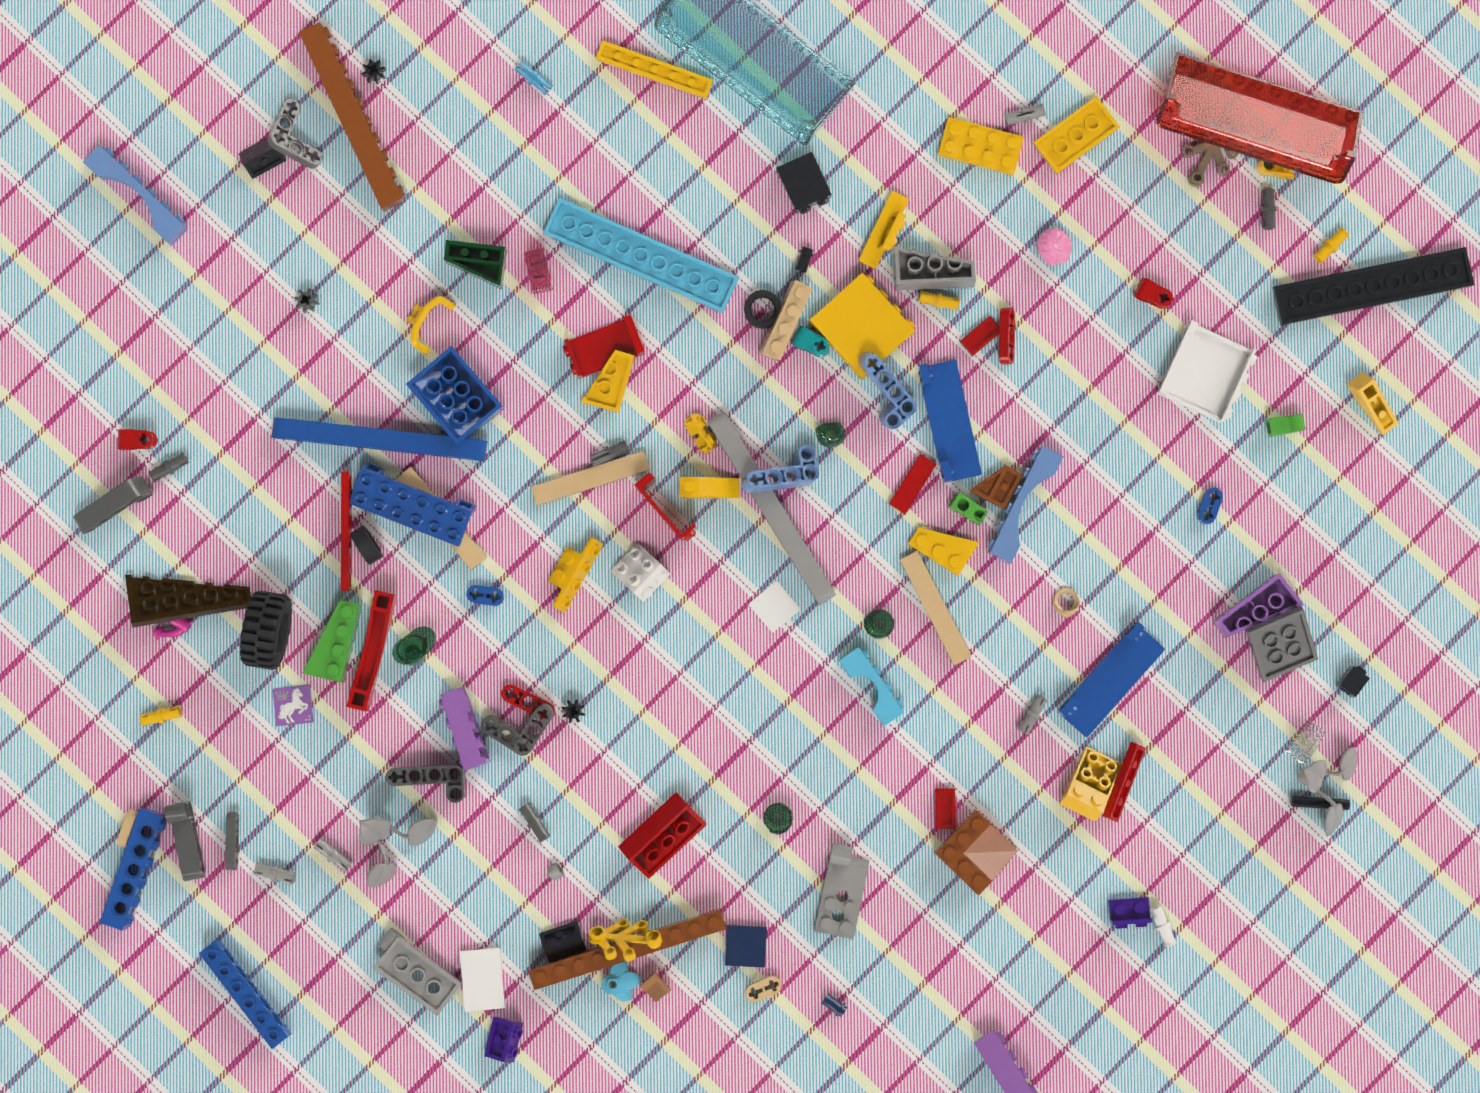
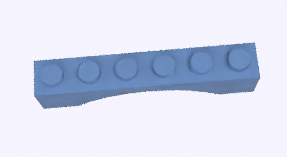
M98 145L83 163L99 178L117 181L133 188L143 198L149 209L153 229L172 246L188 230L184 226L186 221L178 214L174 216L170 212L172 208L164 200L160 203L156 199L158 195L150 187L145 189L141 185L144 181L136 174L132 176L128 172L130 168L123 161L117 162L113 158L115 154L108 147L103 149Z
M1044 446L1040 447L1039 450L1035 449L1031 457L1033 463L1031 467L1027 466L1022 477L1025 480L1022 485L1018 484L1013 494L1016 498L1013 503L1009 502L1005 510L1007 516L1005 520L1001 519L996 529L999 533L996 538L992 537L987 547L990 549L988 554L1008 564L1012 563L1020 547L1018 520L1022 505L1036 485L1056 474L1064 456Z

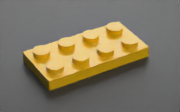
M1095 96L1037 139L1033 145L1057 175L1117 131L1120 126L1098 97Z
M948 117L938 156L1014 176L1024 137Z

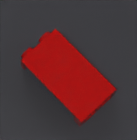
M631 314L623 317L624 320L572 340H564L566 345L562 347L566 357L570 356L573 363L570 364L573 375H578L579 379L602 371L615 350L635 355V358L645 354Z
M648 472L634 484L635 488L681 541L686 540L688 542L696 535V525L693 523L681 534L645 492L656 481L653 475Z

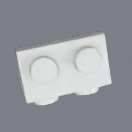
M635 544L611 570L642 602L649 598L670 575L640 544Z

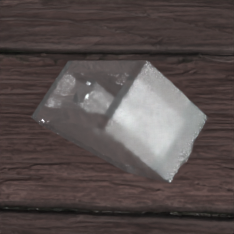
M1309 720L1284 751L1299 763L1305 764L1318 748L1325 732Z

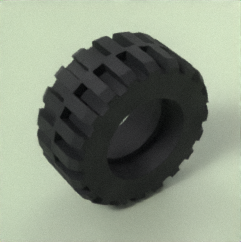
M257 591L251 596L244 614L245 617L240 636V659L246 666L274 670L281 665L288 645L292 623V602L287 595Z

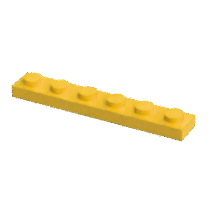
M602 40L596 56L597 61L706 100L713 83V79Z

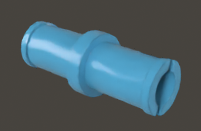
M523 60L518 65L524 70L516 66L515 71L528 80L527 83L529 85H534L544 95L549 92L547 89L551 90L553 85L542 78L538 71H534L525 64Z

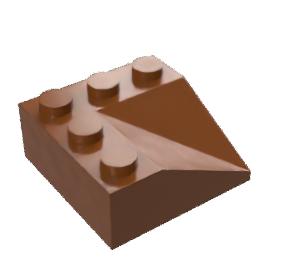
M976 809L934 851L978 896L1018 852Z

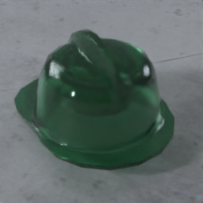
M425 626L411 631L394 645L392 649L394 660L409 666H416L422 663L426 654L435 645V632Z

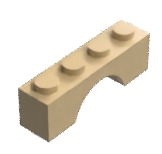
M797 280L790 282L782 299L780 312L772 328L766 334L758 351L759 354L774 361L781 360L813 288Z

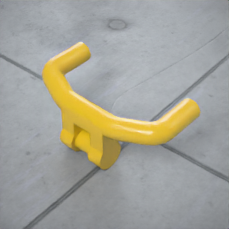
M443 296L434 297L423 307L415 304L412 314L406 319L408 323L413 325L411 331L412 346L425 355L430 352V348L419 342L418 339L420 327L430 310L438 304H442L451 311L456 306L455 303Z

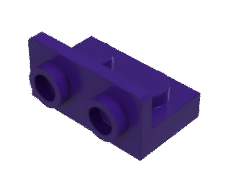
M1149 897L1108 900L1110 924L1115 925L1116 929L1128 928L1127 924H1135V927L1148 926L1147 923H1152L1149 911Z
M493 1017L484 1056L501 1062H514L518 1055V1044L523 1033V1023Z

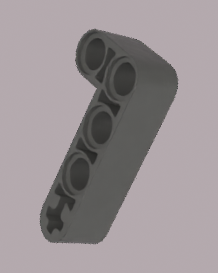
M143 476L130 478L75 514L73 518L82 534H87L133 503L146 500L153 495V492Z
M461 765L392 768L387 771L385 776L386 782L391 786L446 783V796L453 803L460 802L466 797V777L464 768ZM453 768H457L460 771L458 779H453L450 775V771ZM433 769H437L440 772L438 780H433L430 776ZM404 770H406L405 778L397 779L396 782L395 779H391V775H394L395 771L397 775H404ZM413 770H417L420 773V779L417 782L411 779V772ZM454 788H458L461 791L459 799H454L451 795V791Z
M185 801L165 806V818L167 823L172 825L183 880L190 881L204 878L205 868L191 802Z

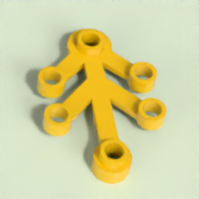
M621 919L606 929L601 926L593 927L588 935V940L591 944L601 946L607 960H613L617 957L615 947L610 946L607 941L616 943L623 952L625 961H632L636 958L634 949L630 948L627 943L647 944L652 949L660 947L662 943L659 931L651 930L647 932L649 928L645 920H640L630 927L627 919ZM636 932L640 934L646 933L645 936L632 935Z

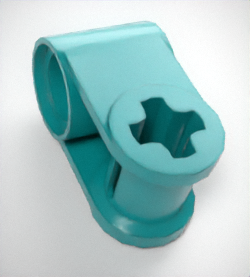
M799 326L791 344L816 357H825L829 353L828 341L808 328ZM821 343L824 344L825 350L821 349L820 351H817L816 345L820 346Z

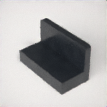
M268 138L239 153L241 161L252 179L287 161L284 154L269 146Z
M577 921L539 933L542 948L548 962H553L586 950Z

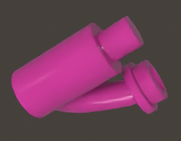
M187 618L169 621L168 623L176 627V629L165 630L164 626L158 625L154 629L152 636L156 640L160 637L180 636L189 631L193 620Z

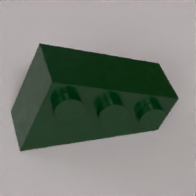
M446 240L444 252L446 264L503 289L507 256L505 247Z

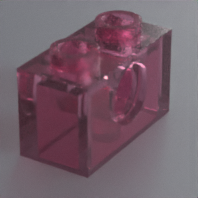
M543 248L523 252L533 293L538 294L553 290Z

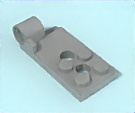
M833 843L814 931L854 940L869 860L851 857L853 847ZM844 890L847 892L848 897L845 901L837 900L836 894L838 891ZM835 910L843 912L844 917L842 920L835 921L832 918Z
M389 928L378 942L379 947L385 953L373 969L438 1016L462 982L416 949L399 932ZM420 970L423 973V978L421 980H414L412 973ZM431 982H436L440 987L438 991L431 992L428 990V985Z

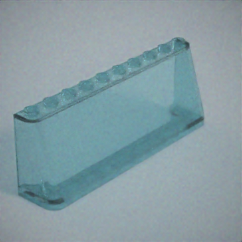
M667 0L658 10L654 26L662 36L802 145H808L855 85L850 76L843 74L833 63L825 60L818 51L811 49L804 40L797 38L787 27L779 24L772 15L765 13L758 4L750 0Z

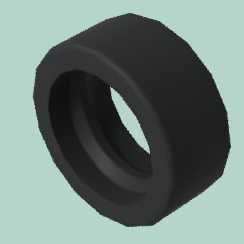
M755 291L745 301V318L749 324L756 328H770L780 312L781 303L778 297L771 291ZM759 298H766L774 305V314L766 321L757 320L751 313L752 304Z
M364 525L350 533L355 546L369 565L383 557L379 546Z

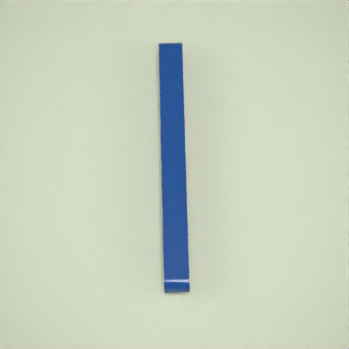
M273 418L271 438L476 461L486 460L488 443L485 440L466 438L457 445L450 436L286 418Z

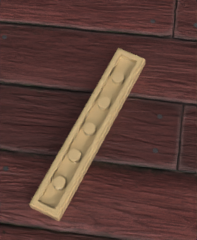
M641 451L531 486L536 504L539 506L648 471L650 467L645 452Z
M412 467L396 478L401 483L434 495ZM466 532L460 546L450 544L471 570L487 558Z
M918 551L900 559L953 665L955 666L972 657Z

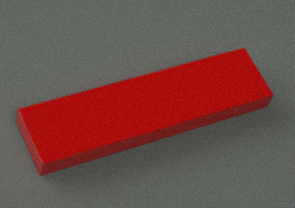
M1130 742L1103 817L1115 822L1119 821L1144 756L1145 747Z

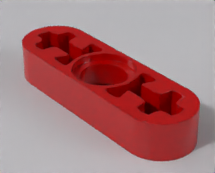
M1012 307L1001 308L999 320V361L1002 365L1013 364L1015 357V311Z
M506 685L501 691L504 701L530 714L534 713L533 710L537 707L539 700L542 702L540 705H550L555 715L556 710L553 704L515 685ZM513 688V693L520 696V692L524 693L520 697L519 704L515 703L518 699L514 697L507 698L506 690ZM527 696L532 697L534 700V705L531 708H526L523 705V699ZM540 711L542 713L540 718L543 719V711Z

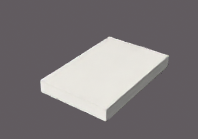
M500 947L460 951L465 1012L505 1008Z

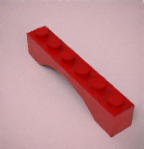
M377 590L374 592L363 651L346 707L365 712L370 710L397 595Z

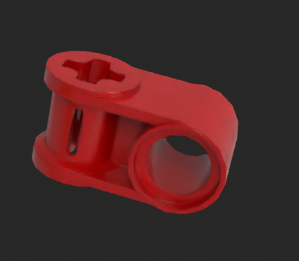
M1141 278L1133 295L1138 300L1149 303L1159 309H1166L1173 301V294L1170 290L1157 285L1147 278ZM1163 295H1165L1167 301H1165L1164 303H1161V302H1160V301H1161V298H1160V297H1162Z
M118 429V450L152 449L158 443V437L153 432ZM147 437L150 438L149 441H146V442L143 441L144 438H147Z

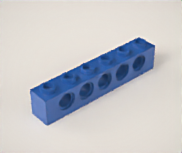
M139 808L100 920L101 924L122 931L132 925L134 919L132 915L133 910L138 907L141 899L138 895L140 890L144 889L147 882L146 872L153 865V852L157 851L161 841L158 839L160 832H163L167 825L165 814L147 808ZM146 826L152 828V835L150 837L144 833ZM139 845H143L146 849V853L143 856L137 851ZM133 864H136L139 867V873L137 875L131 872V866ZM126 883H129L132 886V892L130 894L126 893L124 890V886ZM120 902L124 903L126 906V910L124 913H121L118 910V904Z
M220 939L215 940L199 952L200 956L271 1049L292 1034Z

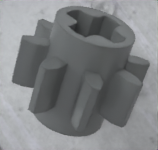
M310 288L307 289V292L299 290V297H294L299 302L296 308L303 307V313L305 314L307 310L315 312V305H320L315 300L318 294L314 293L311 295ZM306 297L309 298L310 303L308 305L305 303L304 298Z

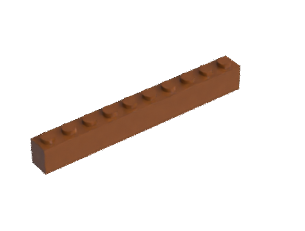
M319 22L299 31L381 209L385 212L404 203L403 196L406 194L401 184L397 186L394 180L397 178L393 167L389 168L386 163L389 158L385 150H380L378 143H381L377 132L372 133L370 128L373 125L368 114L364 115L362 111L364 104L360 96L356 98L353 92L356 90L352 79L348 80L345 75L348 70L344 62H339L337 58L340 53L336 45H331L329 38L332 36L327 26L323 28Z
M721 908L653 929L659 931L662 937V943L656 949L650 948L647 944H627L630 948L634 949L637 958L726 930V924ZM612 942L609 945L615 947L617 957L613 960H607L604 950L599 946L530 968L528 972L533 988L537 990L625 962L623 952L615 942Z

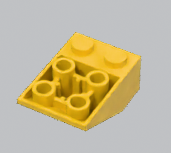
M1086 746L1059 804L1096 821L1105 809L1122 764Z

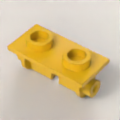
M696 413L684 420V426L690 436L693 437L698 434L699 437L693 441L700 452H703L705 455L711 449L718 447L717 439L708 430L703 416Z

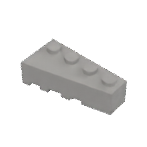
M894 246L896 291L975 286V261L950 256L943 257L938 256L939 254L922 253L918 250H907Z

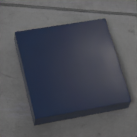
M727 925L725 966L765 968L767 927Z

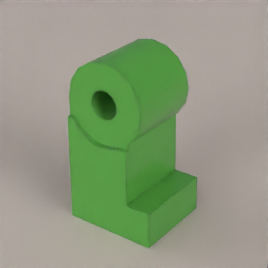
M1303 414L1273 417L1265 420L1268 438L1306 430Z
M956 492L947 506L950 510L955 511L979 526L988 513L987 510L961 492Z

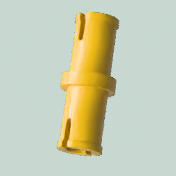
M1339 228L1330 239L1324 241V245L1313 255V258L1318 263L1323 264L1332 253L1338 250V246L1349 237L1348 232L1343 228Z
M921 290L919 303L934 305L939 309L944 307L958 311L960 298L945 296L940 292L935 294Z
M180 705L166 709L157 708L156 711L140 714V722L142 726L158 722L162 724L166 720L181 718L182 710Z

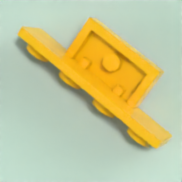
M895 191L890 192L858 259L859 262L872 269H876L883 253L894 248L897 243L896 236L898 231L901 232L906 223L904 221L906 215L903 214V211L909 201L908 198Z
M591 537L581 554L566 547L548 579V582L561 588L553 604L554 608L564 613L567 611L584 578L590 571L594 560L599 555L603 543Z

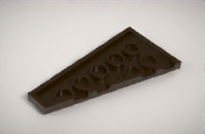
M125 574L132 628L246 609L251 598L250 587L227 584L215 586L213 583L207 582L205 584H195L194 581L167 578L155 580L147 576L135 578L132 575Z

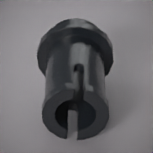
M802 247V250H799L800 256L795 270L807 273L811 257H814V250L807 247Z

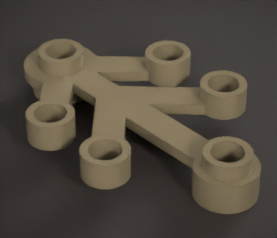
M1220 117L1215 121L1214 126L1204 129L1196 128L1192 131L1191 138L1194 141H1199L1204 136L1215 134L1212 141L1196 146L1187 145L1182 150V155L1185 158H1191L1194 154L1206 151L1197 170L1191 172L1188 176V183L1192 187H1199L1204 183V172L1213 155L1218 166L1217 173L1220 176H1226L1230 172V167L1225 163L1219 145L1223 137L1227 148L1226 156L1229 159H1234L1238 156L1239 150L1234 146L1230 135L1234 126L1229 118ZM1225 123L1227 129H1222L1221 124ZM1194 132H1200L1201 137H1195ZM1190 149L1192 154L1187 155L1185 150ZM1233 149L1236 154L1234 156L1230 155L1229 150ZM1225 167L1227 172L1222 173L1220 168ZM1194 175H1199L1200 181H1196Z

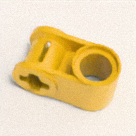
M1267 155L1257 162L1256 169L1263 176L1290 180L1295 177L1293 168L1297 159L1289 156ZM1264 161H1268L1271 164L1270 170L1264 167Z

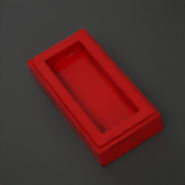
M989 316L965 336L960 343L973 357L999 335V326Z
M955 788L935 789V829H956Z

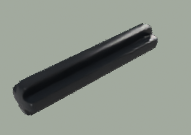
M1291 796L1290 799L1292 807L1321 809L1331 807L1330 802L1319 797ZM1331 798L1336 804H1342L1343 810L1350 809V800Z

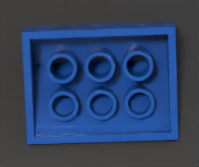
M452 346L406 383L408 388L457 445L505 409Z

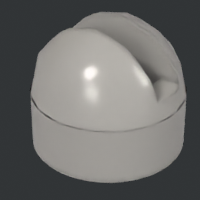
M557 862L550 865L547 870L548 877L553 880L560 879L565 875Z

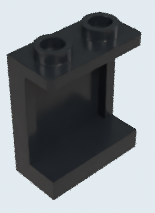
M812 152L776 168L778 178L782 181L795 214L799 212L800 214H805L811 210L812 206L817 204L822 206L829 202L832 194Z

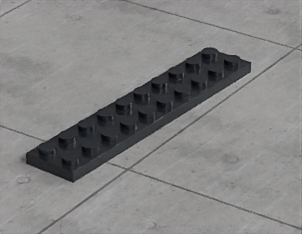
M1463 247L1272 287L1280 325L1283 326L1472 287L1475 284L1467 249Z

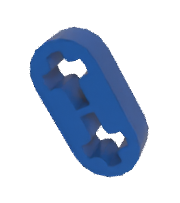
M1210 488L1204 493L1197 513L1200 523L1210 524L1215 521L1223 500V494L1220 489ZM1216 492L1218 500H1214L1211 505V497L1208 495ZM1209 507L1211 508L1209 515L1212 517L1204 520L1202 512H1206Z
M473 585L466 592L468 600L477 604L499 606L504 601V593L497 588ZM478 589V592L483 593L484 597H477L476 600H473V596L470 593ZM497 591L501 598L496 600V603H493V599L487 598V594L494 595V592Z

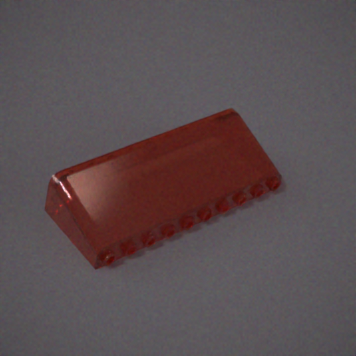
M1176 52L1157 113L1156 124L1165 130L1320 180L1340 184L1346 179L1356 159L1364 112Z

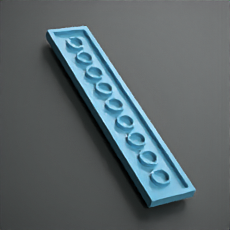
M561 198L558 199L543 232V235L722 314L739 279L736 275Z

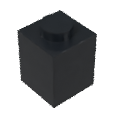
M1349 666L1336 686L1350 697H1356L1370 678L1366 675L1367 672L1360 666Z

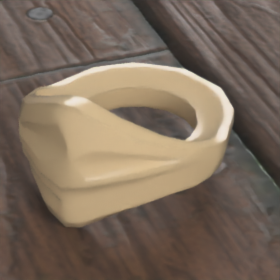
M1064 588L1055 594L1053 604L1058 614L1068 618L1076 613L1080 601L1075 591ZM1068 593L1073 597L1074 604L1070 610H1062L1058 602L1060 595Z

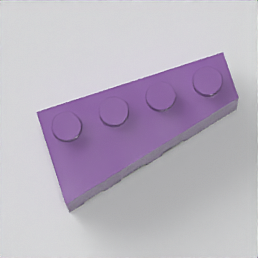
M1278 573L1274 574L1212 622L1223 637H1229L1304 604L1283 576Z
M465 687L441 694L439 704L442 711L446 712L447 718L445 721L448 729L452 730V741L455 749H458V758L464 771L491 762Z
M993 1030L974 1042L1004 1093H1038L1034 1085L1029 1086L1025 1080L1028 1076L1022 1067L1018 1069L1014 1061L1017 1058L1011 1049L1007 1051L1005 1048L1006 1040L1001 1032L996 1033Z

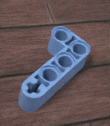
M864 352L858 359L860 367L890 403L880 413L879 420L887 428L897 429L916 412L917 405L883 361L871 352ZM869 358L871 359L870 362L873 364V366H875V368H873L872 366L868 365V364H869V361H868ZM881 372H884V373H885L884 379H883L882 381H879V380H878L879 374H880ZM893 387H896V388H897L896 394L893 395V396H891V395H890L891 389H892ZM908 401V408L903 411L902 405ZM890 415H893V416H894L893 421L888 424V422H887L888 417H889Z
M803 445L793 454L794 466L750 472L741 481L742 489L747 493L804 487L812 484L819 477L815 450L809 445ZM801 453L807 456V460L802 458ZM805 472L811 475V479L806 477ZM786 474L791 475L793 481L788 480ZM768 476L773 478L774 483L769 482Z

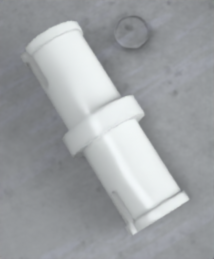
M1162 906L1151 908L1149 911L1155 921V929L1159 931L1164 947L1175 945L1177 942L1174 939L1170 929L1171 924L1167 921Z

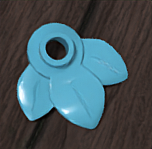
M627 961L611 966L609 975L605 976L601 983L605 993L614 995L620 1001L632 1000L631 989H634L641 980V977L636 973L627 972ZM610 981L615 982L614 988L609 987Z

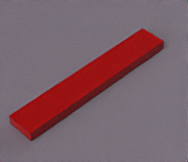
M341 471V591H351L352 538L350 533L352 532V505L349 501L352 495V474L348 471Z

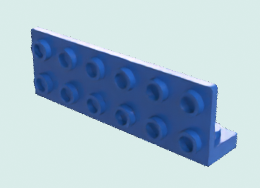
M952 360L929 366L927 364L919 365L917 369L943 483L980 476L982 472L957 361Z
M366 463L361 467L349 501L351 505L455 546L461 545L469 519L475 513L476 505L461 499L452 503L384 476L385 469L370 463Z
M1139 622L1129 629L1057 710L1084 737H1088L1165 651L1163 646L1143 630L1145 627Z

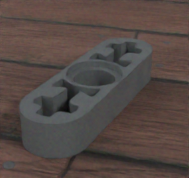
M227 812L226 870H237L239 863V813Z

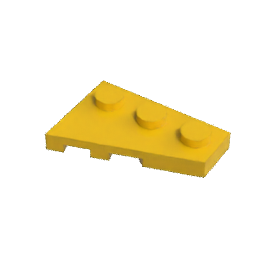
M615 350L581 402L619 413L635 355Z
M919 527L908 543L909 546L956 576L960 574L979 544L976 541Z

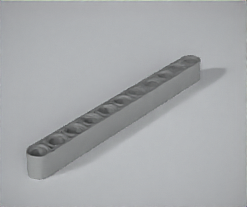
M724 411L707 421L741 479L752 471L760 470ZM774 492L750 493L818 605L836 596L833 588Z

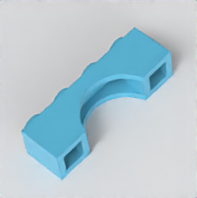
M857 647L838 661L849 677L863 676L875 685L877 701L872 710L881 724L885 726L904 713L902 710L904 705L898 697L894 699L890 693L893 689L887 681L883 683L879 677L882 673L876 665L872 666L868 659L871 657L864 648L861 650Z

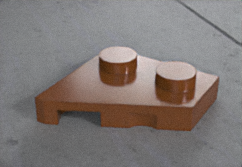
M1005 465L973 487L970 492L1004 510L1023 474Z

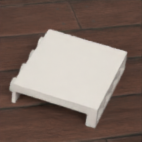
M1191 320L1185 329L1156 394L1222 423L1225 419L1229 420L1233 412L1231 406L1233 401L1237 402L1240 397L1241 391L1238 390L1241 384H1245L1249 377L1247 371L1249 366L1253 367L1257 359L1255 355L1257 349L1251 350L1198 326V322Z

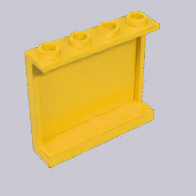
M863 273L809 320L811 326L821 337L828 341L831 348L861 380L867 377V374L858 363L859 356L862 353L871 352L883 361L915 333L913 329L915 325L908 318L905 320L900 314L902 313L900 308L896 304L891 305L887 300L889 298L882 289L878 290L874 286L875 281L868 274L865 276ZM869 358V359H868V361H869V364H868V365H870V366H872L873 368H875V366H873V364L870 362L871 359Z

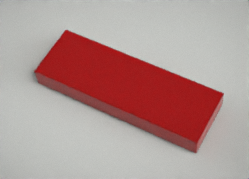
M920 454L888 505L906 515L937 464Z

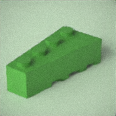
M339 600L302 672L303 674L345 682L363 605Z

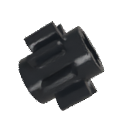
M369 59L370 63L362 65L365 72L361 74L363 77L368 76L367 82L369 84L371 81H375L378 85L381 78L385 79L383 72L386 71V68L380 67V60L375 63ZM377 69V71H378L377 74H376V73L371 74V72H370L371 70L375 71V70Z
M578 699L575 700L574 704L567 700L568 706L561 707L566 713L562 718L569 717V723L576 719L579 723V716L586 715L581 710L585 705H577ZM576 706V710L579 711V713L574 714V716L572 717L571 712H568V709Z

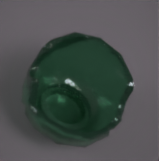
M823 423L815 428L817 440L821 445L832 448L844 443L846 430L842 427L841 423Z
M873 610L864 618V628L867 634L874 639H884L894 630V619L885 610Z
M781 802L769 805L764 812L763 818L769 832L779 835L789 830L794 819L791 809Z

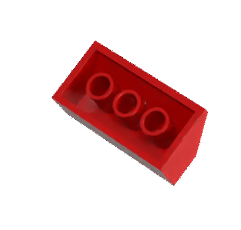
M675 792L628 836L618 848L637 869L650 879L707 824Z

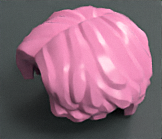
M1056 228L1043 231L1037 240L1038 253L1042 259L1052 266L1056 265L1057 262L1065 263L1068 261L1071 255V239L1064 231Z

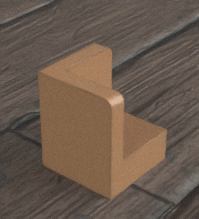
M656 971L640 984L642 990L647 992L655 1002L671 991L670 987Z

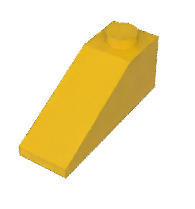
M1362 372L1347 383L1357 403L1382 435L1399 424L1374 378Z
M680 477V499L739 498V478Z

